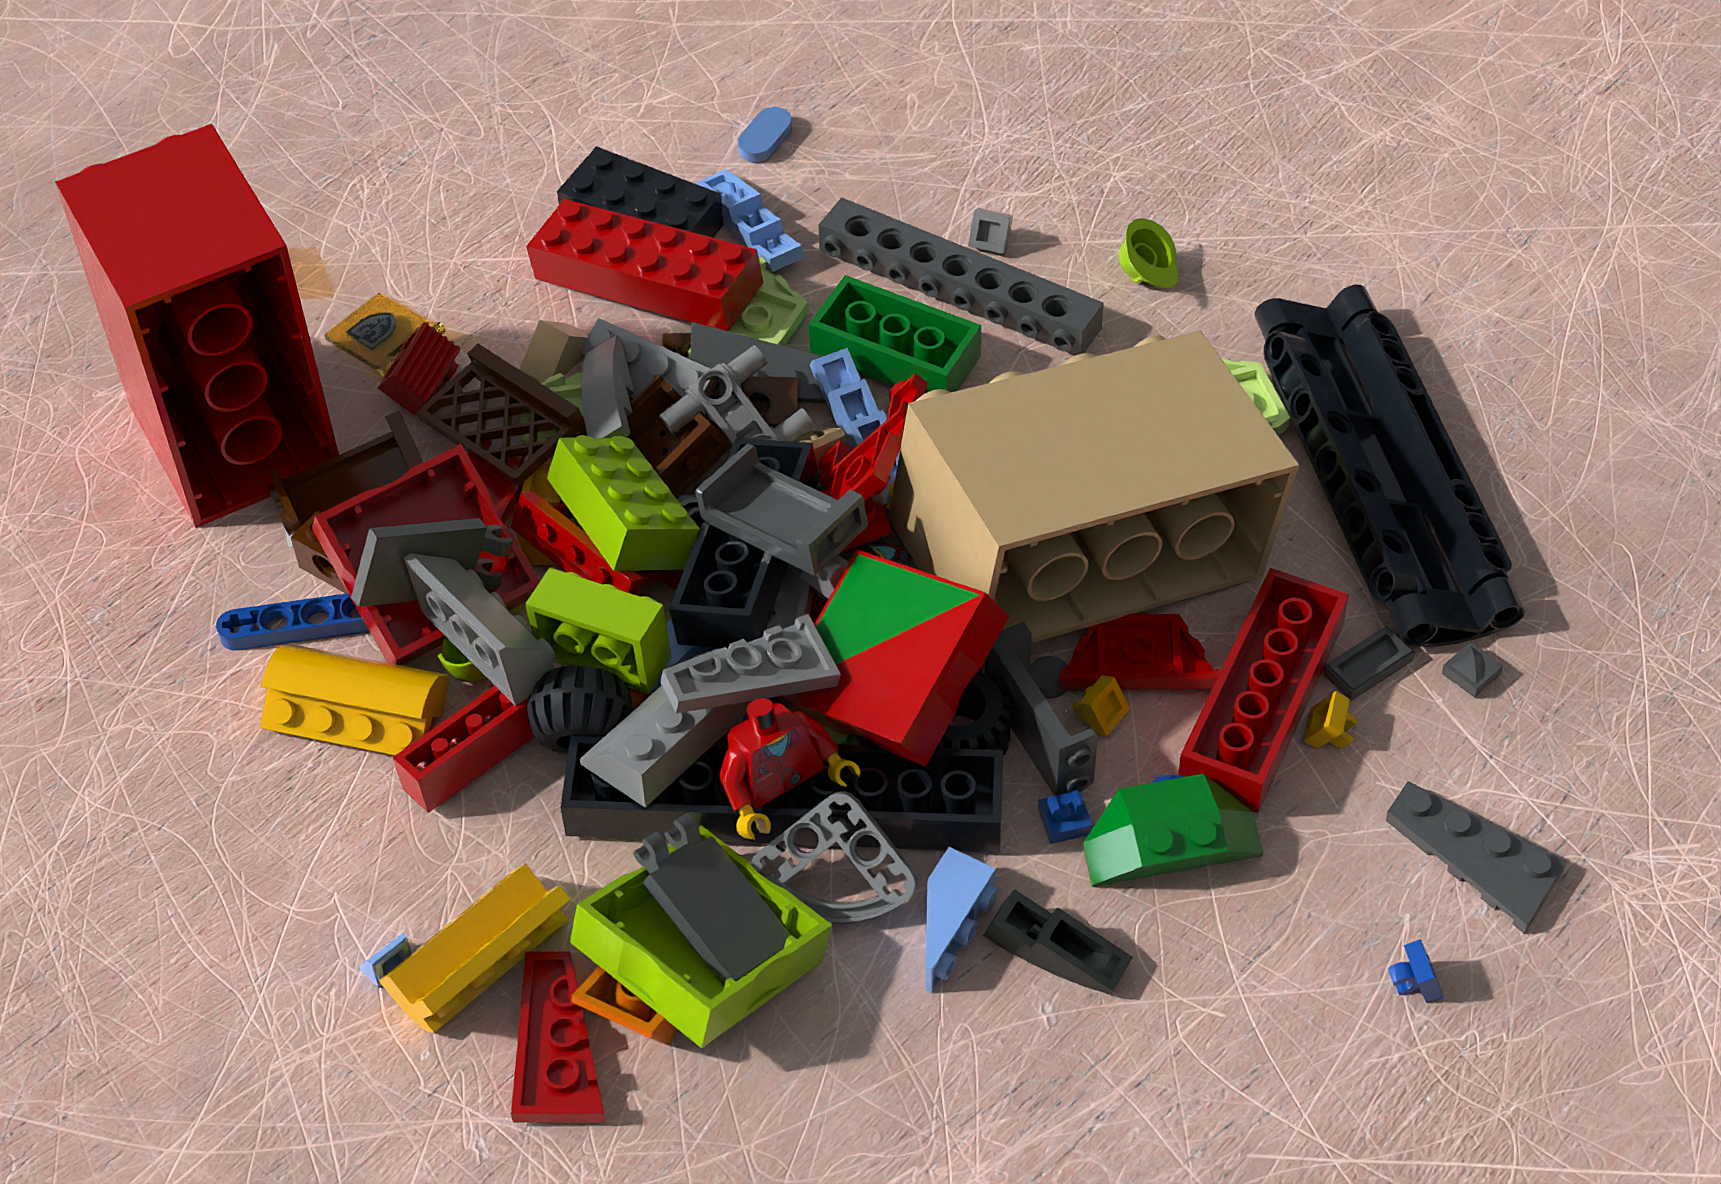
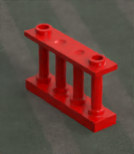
M533 491L520 494L510 528L565 572H573L584 579L599 584L615 586L621 591L638 596L641 587L660 581L665 582L676 591L684 570L613 571L582 527L579 528L569 520L574 516L565 503L551 506Z

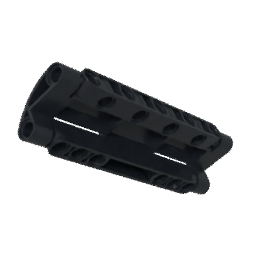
M1357 284L1348 286L1336 295L1327 308L1282 298H1272L1262 302L1256 308L1254 317L1265 339L1263 355L1367 587L1374 600L1386 604L1403 643L1419 647L1458 644L1494 634L1522 620L1525 615V609L1507 575L1512 567L1510 557L1395 326L1386 316L1378 313L1367 289ZM1343 343H1345L1350 353V356L1378 412L1377 414H1375L1367 398V395L1342 345ZM1425 513L1427 514L1429 521L1440 541V544L1451 564V567L1463 589V593L1460 592L1454 580V577L1443 557V554L1432 534V531L1423 515Z

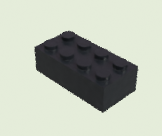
M597 146L557 190L559 204L563 199L712 238L724 226L721 193Z

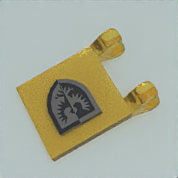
M378 292L325 333L324 336L328 342L377 370L384 378L407 338L423 322L429 323L430 327H435V330L441 332V334H444L446 329L442 323L437 321L429 322Z

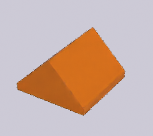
M600 966L572 995L571 1002L665 1045L670 1046L677 1028Z

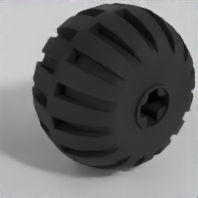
M569 665L549 670L535 684L528 700L527 715L530 728L541 745L552 751L568 755L571 735L606 736L634 711L631 694L625 682L616 674L602 668H595L594 666Z

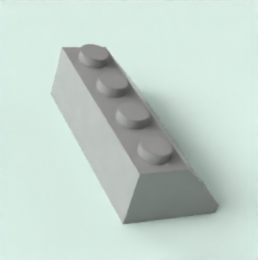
M413 553L405 556L404 561L422 613L515 706L529 698L535 684L546 672L554 669L552 661L556 656L549 643L544 638L537 640L531 634L529 626L520 615L513 616L510 614L502 598L495 591L489 593L474 570L469 569L466 571L455 559Z
M724 647L709 652L717 655L727 651L728 648ZM705 653L697 654L693 658L703 655ZM660 686L581 757L580 763L646 808L747 714V706L752 701L676 714L663 686Z

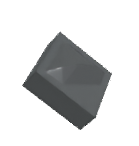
M1470 641L1444 664L1442 674L1475 698L1501 675L1503 665Z

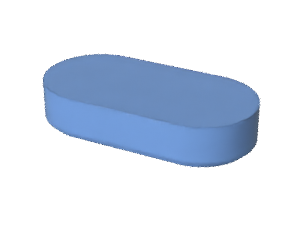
M769 107L760 111L738 138L740 156L749 162H762L769 159L792 131L790 113L780 107Z

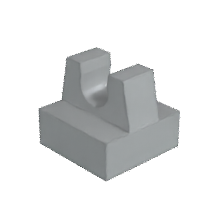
M982 208L975 209L968 246L1004 254L1008 247L1013 215Z

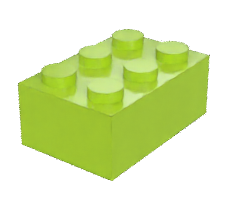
M549 568L525 604L532 635L537 640L544 638L549 643L556 656L552 661L566 667L569 665H586L602 668L619 676L628 688L650 694L672 658L663 604L656 602L652 598L639 597L621 591L609 584H599L584 579L573 572H563Z

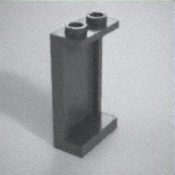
M749 443L696 489V497L703 521L814 576L868 526L863 495L853 490H848L839 500H836L761 464L756 447Z
M1025 622L1001 630L985 659V674L988 672L993 673L997 676V683L1003 682L1007 688V696H1010L1011 729L1053 795L1065 794L1075 790L1082 792L1094 782L1098 735L1093 728L1073 736L1069 735L1030 675L1032 633Z

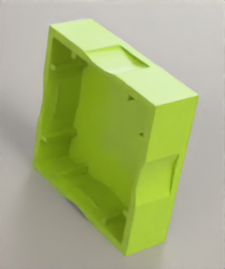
M699 826L702 841L711 836L714 837L790 932L791 935L787 937L783 950L737 982L730 977L725 981L724 986L643 884L650 874L645 867L620 876L577 904L570 943L658 1014L663 1016L699 1047L703 1048L821 964L832 924L786 889L763 877L744 857L703 826ZM672 845L668 846L669 854L677 850Z

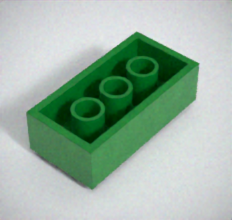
M844 275L809 323L810 353L826 356L848 348L859 375L893 387L898 382L908 380L916 373L928 382L924 394L937 389H944L951 393L958 391L981 357V325Z

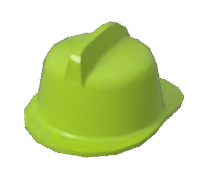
M1145 218L1134 219L1127 226L1125 239L1118 253L1122 269L1134 283L1148 282L1159 288H1172L1178 282L1177 253L1174 241L1170 234L1155 221Z

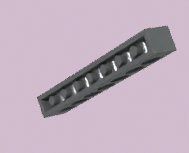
M841 197L819 223V247L821 252L890 279L894 283L919 291L926 296L946 302L960 310L985 318L994 324L1007 327L1026 337L1046 343L1060 351L1075 356L1085 353L1102 329L1104 302Z

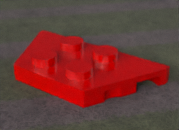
M1128 614L1111 621L1087 627V635L1079 640L1069 665L1066 669L1062 668L1059 673V686H1063V689H1086L1089 686H1093L1103 675L1115 677L1120 689H1212L1220 670H1213L1204 657L1205 649L1196 638L1190 635L1189 627L1179 614Z

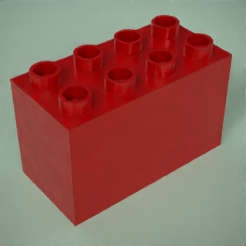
M212 124L182 135L166 137L150 147L104 164L90 165L77 174L55 181L129 406L195 528L271 497L267 487L274 483L268 470L276 467L281 478L287 479L339 455L287 245Z

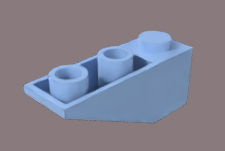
M948 847L927 880L926 991L930 993L934 991L940 979L946 981L950 977L957 961V956L955 955L962 945L967 947L972 942L978 928L977 920L983 911L987 913L991 911L999 894V888L995 887L996 868Z

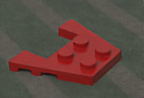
M915 373L893 392L886 421L855 449L840 440L819 458L818 467L824 471V473L822 472L819 475V483L826 487V491L823 490L822 493L839 500L848 490H853L863 495V499L866 501L872 494L877 496L886 488L890 481L889 474L901 448L908 403L915 402L924 395L928 385L926 380Z

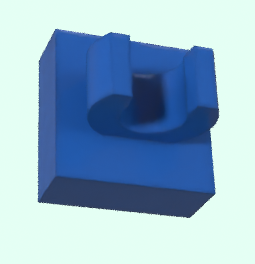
M1080 790L1038 799V811L1050 844L1088 836L1091 832L1093 825Z
M1422 940L1404 945L1409 962H1400L1388 967L1392 982L1396 986L1399 996L1412 993L1419 988L1426 1003L1443 998L1444 996L1432 962Z

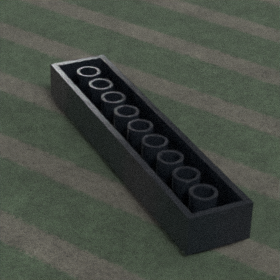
M571 735L560 806L566 836L644 839L654 832H658L667 840L665 833L675 827L673 822L689 813L697 821L698 826H703L722 842L769 844L827 797L836 792L845 791L853 794L861 802L896 848L947 850L950 847L960 851L1000 852L1003 750L936 748L929 762L924 766L880 749L878 746L836 744L839 747V750L836 751L840 758L856 763L860 769V776H854L846 765L840 771V778L847 787L836 784L830 780L828 775L829 763L824 760L822 762L824 766L822 771L756 810L752 807L754 813L763 814L768 817L771 829L768 834L761 833L757 828L755 820H753L751 831L755 839H747L742 837L737 831V820L741 815L739 810H733L720 781L719 773L726 752L729 750L728 741L718 740L645 808L581 765L580 758L605 736ZM836 801L832 802L834 812L830 816L835 822L840 819L844 820L850 827L848 832L843 833L849 841L857 830L867 825L862 819L856 825L852 823L847 815L852 808L847 802L841 806ZM802 827L795 833L796 845H818L819 843L818 835L812 828ZM863 835L857 840L856 847L881 848V845L874 836ZM835 842V843H834L833 845H831V846H840V845H839L837 842Z

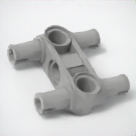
M755 345L727 365L725 363L717 364L705 372L700 378L687 386V390H685L686 395L659 415L663 424L672 434L692 421L698 413L702 416L706 415L712 425L732 446L735 438L796 442L815 427L810 416L802 408L775 428L769 427L741 390V383L768 363L762 352ZM716 380L721 383L724 390L723 397L719 399L707 397L703 391L704 382Z

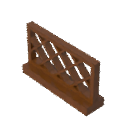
M479 343L467 353L471 363L416 411L419 420L456 445L462 444L465 451L518 487L554 455L559 438L587 436L585 421L577 406ZM476 378L481 382L479 390L462 392L463 388L472 379ZM505 397V406L487 408L488 399ZM479 401L478 410L461 413V404ZM453 405L452 415L434 416L441 407ZM531 414L530 422L512 425L513 415ZM504 417L503 427L485 430L486 420ZM477 422V431L459 433L460 424ZM553 429L557 431L549 440L537 442L538 432ZM529 434L528 444L510 446L512 436ZM502 438V448L484 450V441ZM528 455V460L516 471L509 467V458Z

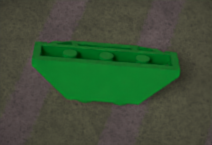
M1205 774L1119 788L1082 844L1092 887L1261 857L1263 855L1254 813Z

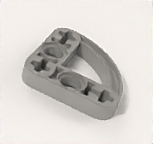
M845 791L836 792L823 800L754 856L751 866L763 877L786 889L828 922L862 921L887 913L908 900L917 885V877L913 868L861 802L853 794ZM834 801L840 806L846 802L851 806L852 810L847 815L854 825L860 819L867 825L857 830L849 841L843 833L848 832L850 827L844 820L840 819L835 822L830 816L834 812V807L832 806ZM802 827L812 828L818 835V846L811 852L802 851L795 844V833ZM871 835L878 839L881 851L877 858L867 860L858 854L856 844L861 836ZM784 841L789 853L798 859L800 863L794 865L792 858H789L778 869L781 874L780 877H777L774 873L766 876L762 871L766 865L763 857L767 856L770 860L777 858L785 851L784 848L779 846V843ZM837 842L878 895L858 901H830L806 894L792 886L787 880ZM888 854L894 859L893 862L887 865L888 869L895 876L903 873L907 878L903 884L906 890L904 893L897 889L891 892L887 890L885 885L889 882V877L883 869L879 871L877 876L870 870L880 865Z

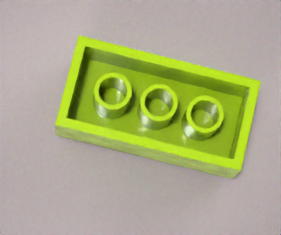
M580 435L576 438H559L547 479L612 570H684L696 541L699 527L634 442L624 436L592 438Z

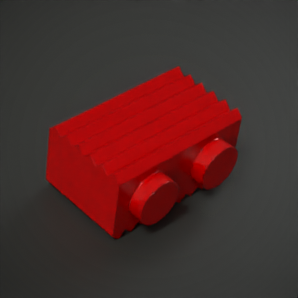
M423 322L410 334L377 389L414 416L417 415L416 411L440 391L438 387L441 382L447 383L459 367V364L454 360L461 350L460 346L454 345L453 341H449L446 336H442L441 332H437L435 327H430L427 322Z

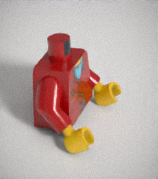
M760 698L753 700L747 706L749 719L729 731V750L726 752L719 773L720 781L733 810H739L741 815L736 825L738 833L744 838L755 839L751 831L753 820H755L758 830L765 834L770 832L771 824L768 817L763 814L754 813L752 807L756 810L824 769L822 763L824 760L829 763L828 775L830 780L844 787H847V785L840 778L841 769L847 765L849 771L856 777L860 776V769L856 763L840 758L836 752L839 750V747L819 722L801 711L790 712L781 703L773 704L768 699Z

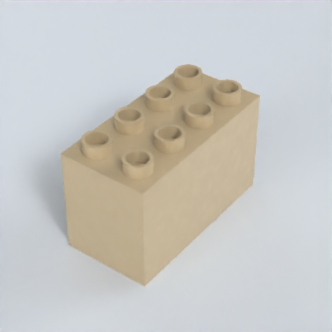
M1202 331L1169 339L1157 335L1140 341L1132 348L1100 356L1082 353L1068 359L1060 366L1028 374L1010 371L997 376L987 384L951 393L944 389H937L925 393L915 402L908 403L888 519L919 570L986 592L1009 616L1002 630L1025 622L1032 633L1031 643L1111 621L1128 614L1139 613L1261 578L1299 464Z

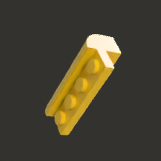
M294 644L281 645L270 657L263 675L261 687L267 689L260 728L397 755L430 731L431 719L433 717L443 716L450 675Z
M525 863L507 874L382 977L379 982L400 1008L421 1028L430 1033H435L524 958L525 952H531L570 918L561 907L571 899L560 885L547 891Z

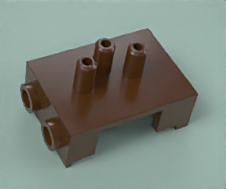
M658 374L630 402L633 413L627 417L631 433L627 438L634 442L659 477L668 486L669 490L678 499L732 445L700 413L692 421L672 434L663 424L659 415L683 397Z

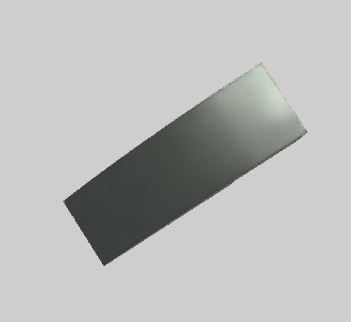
M1015 889L1002 903L983 935L1003 949L1034 966L1060 978L1109 995L1114 992L1133 958L1057 907L1053 913H1050Z

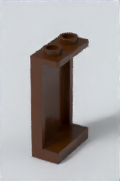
M400 410L385 416L391 432L287 479L281 478L276 467L268 470L274 484L267 488L277 509L284 506L285 512L279 514L289 536L293 535L316 511L322 513L367 490L390 484L407 473L411 468L424 462Z

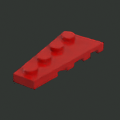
M570 951L525 952L511 1106L513 1123L606 1122L583 1009L581 1006L571 1002L572 995L578 989Z

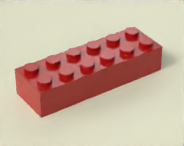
M567 199L562 200L526 246L536 280L728 332L764 283L757 249Z
M1273 568L1269 569L1182 750L1178 775L1187 777L1205 774L1252 812L1259 813L1322 674L1324 665H1326L1344 625L1349 594Z

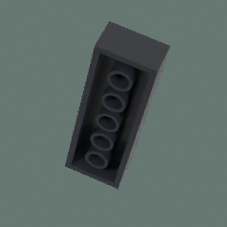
M735 438L727 461L749 443L756 447L761 464L816 490L819 473L813 443ZM703 521L669 607L677 644L728 648L729 644L741 639L748 643L763 637L789 563Z

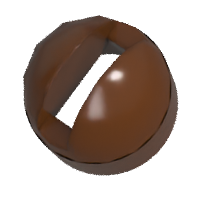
M662 333V345L673 352L676 349H680V355L687 357L689 355L688 351L691 348V333Z

